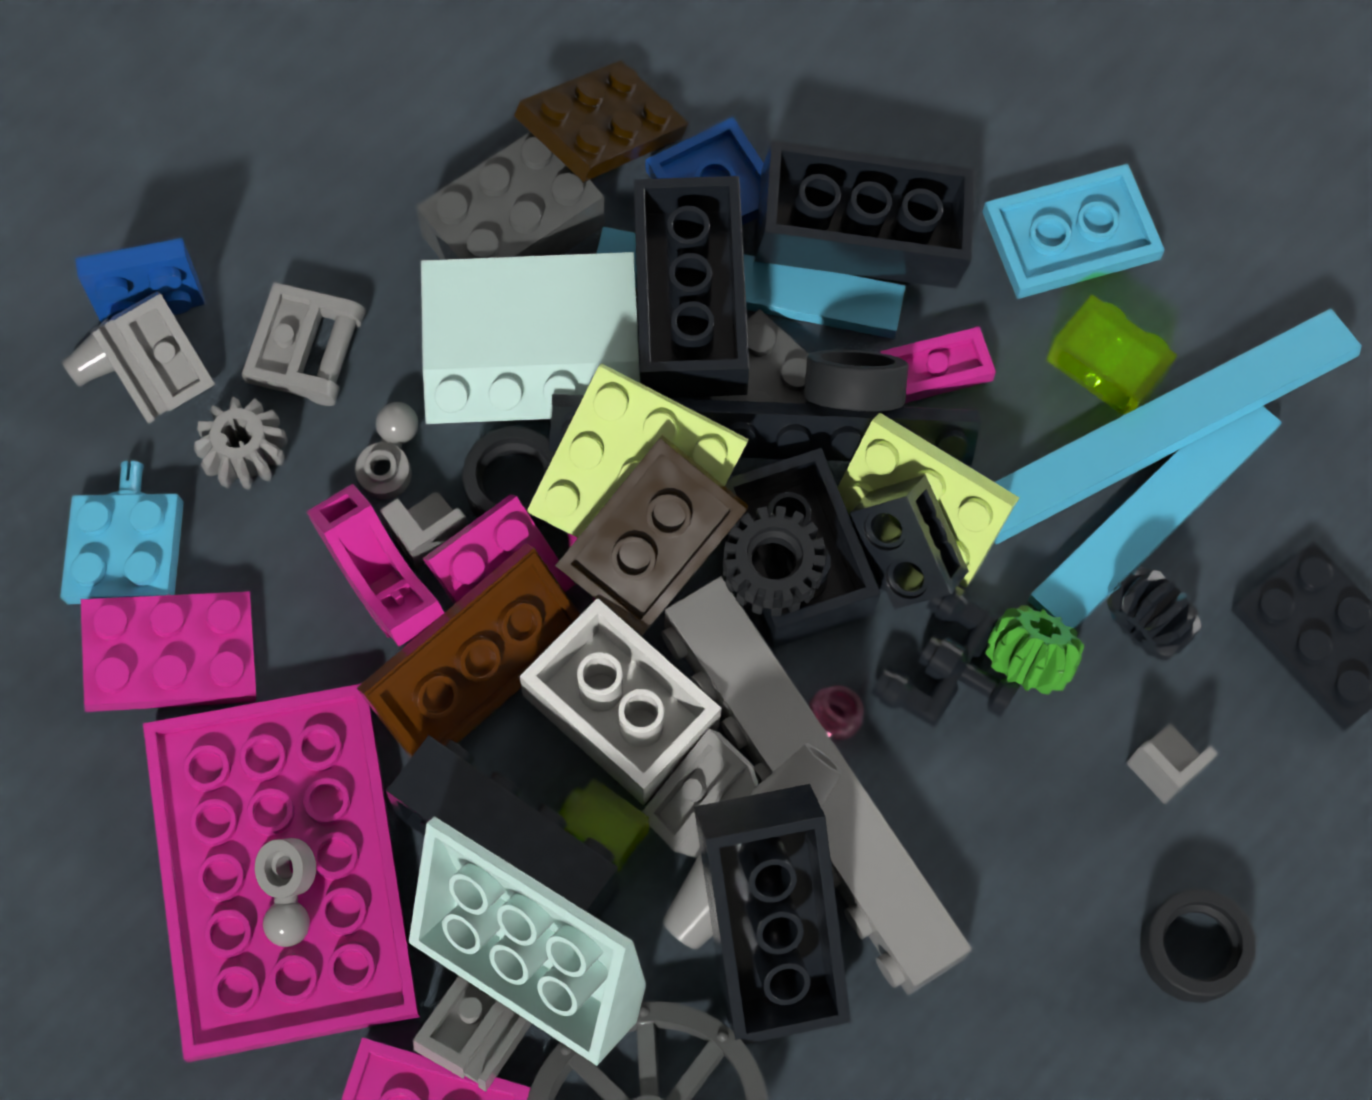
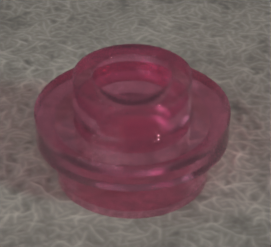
M840 685L824 688L818 691L810 701L809 708L830 738L845 740L852 737L859 730L862 724L863 705L858 695L851 689Z

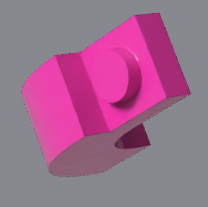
M353 484L306 511L333 559L369 614L386 637H391L398 647L416 638L444 614L438 600L414 574L395 547L372 505Z

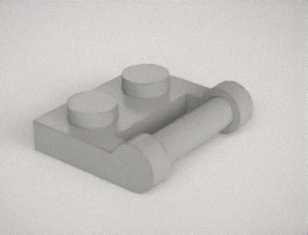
M274 282L242 372L245 383L307 397L309 400L320 405H335L340 391L336 383L354 329L362 324L366 312L365 308L352 300ZM321 318L333 319L335 322L317 376L303 374Z

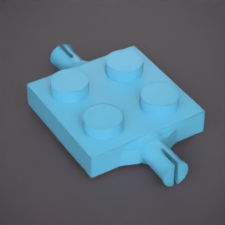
M128 461L121 463L119 491L107 495L72 496L60 598L67 604H81L80 599L175 595L184 501L178 494H146L141 492L144 464L138 461H131V464Z

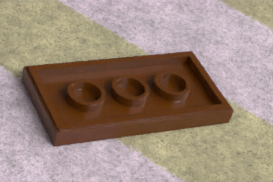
M525 543L356 689L410 758L428 735L442 745L447 739L458 744L521 688L520 675L580 616V613L535 548Z

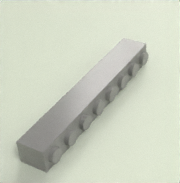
M722 577L717 578L665 609V630L661 632L667 648L675 659L680 660L683 657L686 659L695 673L691 676V681L721 707V714L725 718V720L720 722L722 730L729 742L737 750L744 747L755 764L754 772L758 784L765 780L806 743L824 753L842 771L822 807L826 817L834 889H838L849 906L844 909V914L855 933L861 939L869 936L881 954L876 958V962L889 984L893 988L901 985L909 996L963 961L971 952V946L741 605L736 601L732 592H729Z

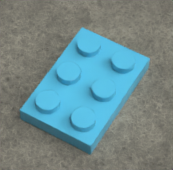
M1128 164L985 202L982 211L1017 299L1161 260L1165 251Z

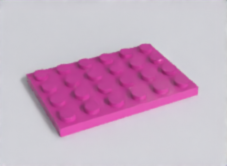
M361 684L143 723L183 1059L187 1062L420 1017L372 710L356 689ZM297 838L310 847L316 860V875L312 885L306 892L298 895V903L308 912L310 927L306 937L294 946L282 947L272 943L264 933V915L274 904V897L266 894L259 886L255 875V860L259 850L269 841ZM290 860V865H289V866H290V870H291V872H292V874H293V864H292V861Z

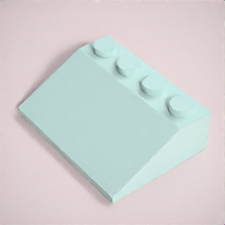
M634 252L421 261L422 351L426 424L550 419L552 394L585 395L600 364H604L640 383Z
M433 817L427 822L408 943L597 1066L636 1024L646 982L633 941L438 818Z

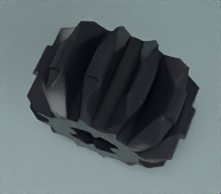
M1141 566L1134 573H1129L1117 584L1114 592L1106 600L1108 609L1111 612V618L1122 629L1121 633L1127 635L1132 640L1134 646L1142 648L1148 656L1156 657L1160 660L1168 661L1175 654L1181 653L1195 639V635L1202 628L1200 618L1198 617V610L1189 602L1187 594L1181 592L1176 587L1174 581L1167 580L1160 571L1154 569L1151 570Z

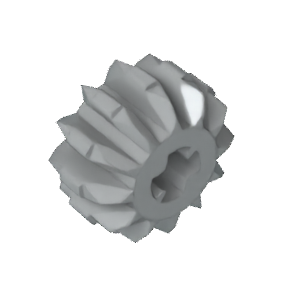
M232 397L229 404L230 409L223 412L221 408L212 405L210 413L214 421H198L197 431L202 438L194 442V450L197 456L203 459L201 466L206 475L211 477L218 474L220 484L226 488L239 478L243 488L250 490L253 483L252 477L256 475L270 482L272 474L268 465H284L285 457L280 448L286 446L288 440L285 431L278 428L280 420L273 410L264 412L261 402L255 398L242 409L239 399ZM244 439L250 440L246 445L242 442ZM236 442H238L240 445V447L234 448L232 446Z

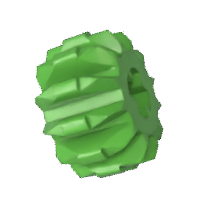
M1021 605L1018 609L1007 608L1003 616L998 618L988 638V647L985 654L992 660L991 667L997 672L1004 673L1007 676L1008 682L1021 684L1025 691L1035 688L1042 694L1049 695L1052 690L1063 691L1067 683L1072 681L1082 660L1081 654L1085 645L1077 638L1078 632L1073 627L1065 626L1062 623L1061 617L1050 616L1045 609L1034 611L1029 606Z

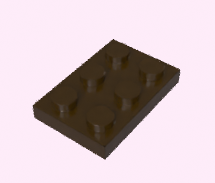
M621 60L519 101L514 113V117L583 182L681 139L689 125L667 100L661 98L632 68L628 67Z
M662 435L559 560L556 567L593 597L602 601L618 617L642 636L747 511L749 505Z

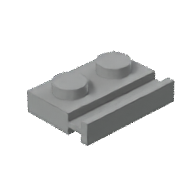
M158 291L114 315L102 325L90 329V332L148 424L154 421L155 417L167 410H173L215 385Z
M458 976L413 1039L414 1051L463 1079L466 1076L478 1083V1087L486 1092L532 1023Z

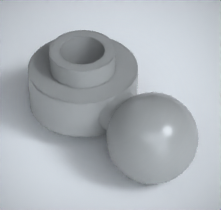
M401 402L389 403L379 411L376 417V429L382 438L381 442L372 444L364 449L356 462L355 470L359 483L368 494L379 499H391L400 495L409 486L412 478L411 464L405 453L401 450L403 443L410 441L415 436L418 429V417L409 405ZM384 460L391 462V468L385 475L379 476L373 473L374 466L378 462Z
M284 838L272 840L259 850L255 860V875L259 886L266 894L274 897V904L264 915L263 929L265 935L272 943L282 947H290L301 942L309 931L310 918L306 909L298 903V895L306 892L312 885L316 875V860L310 847L300 839ZM290 860L292 861V864H293V874H292V872H291V870H290V866H289V865H290Z

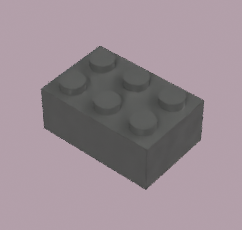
M531 132L416 206L421 235L441 260L563 255L605 227L604 196L591 180L583 182Z

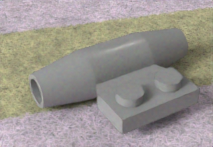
M708 729L640 813V816L675 852L697 858L662 919L667 930L686 946L698 949L713 936L694 806L810 784L822 808L842 771L830 758L808 743L803 745L765 780L758 784L754 772L755 767L720 732Z

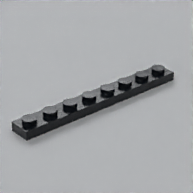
M552 394L549 451H557L584 395ZM670 398L749 439L739 458L788 459L822 448L827 461H851L871 421L881 413L963 464L972 466L981 425L978 410L901 407L888 411H851L807 403Z

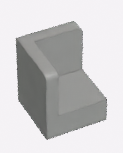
M438 492L432 493L409 510H406L398 498L380 510L385 530L416 570L426 564L423 560L426 555L467 526L466 517L459 508L452 510Z
M1169 724L1153 739L1144 742L1126 764L1166 804L1197 777L1219 753L1212 746H1209L1203 753L1199 754Z

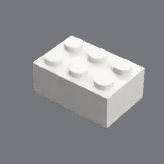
M598 598L520 675L523 696L642 805H645L665 784L708 729L716 731L720 725L721 707Z

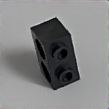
M926 474L870 491L850 512L859 542L865 545L875 567L877 583L887 593L894 610L952 594L969 572ZM888 514L896 517L901 525L894 523ZM910 562L917 565L923 573L915 570L911 566Z

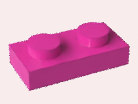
M980 326L880 351L883 354L902 358L909 364L905 403L991 382L996 374Z

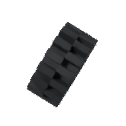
M767 506L758 508L754 518H751L749 513L745 514L740 518L739 527H732L728 535V542H725L723 576L726 575V586L730 593L734 590L736 591V601L743 607L747 601L752 603V612L762 614L763 608H770L771 616H781L782 608L788 607L790 613L799 610L803 600L808 603L814 597L815 589L819 588L826 560V556L823 555L825 549L823 537L817 539L818 528L813 522L805 526L803 524L804 515L798 511H795L792 518L785 516L786 507L776 506L775 514H768ZM768 543L781 544L792 552L796 566L784 578L768 579L755 570L752 563L754 552L762 545Z

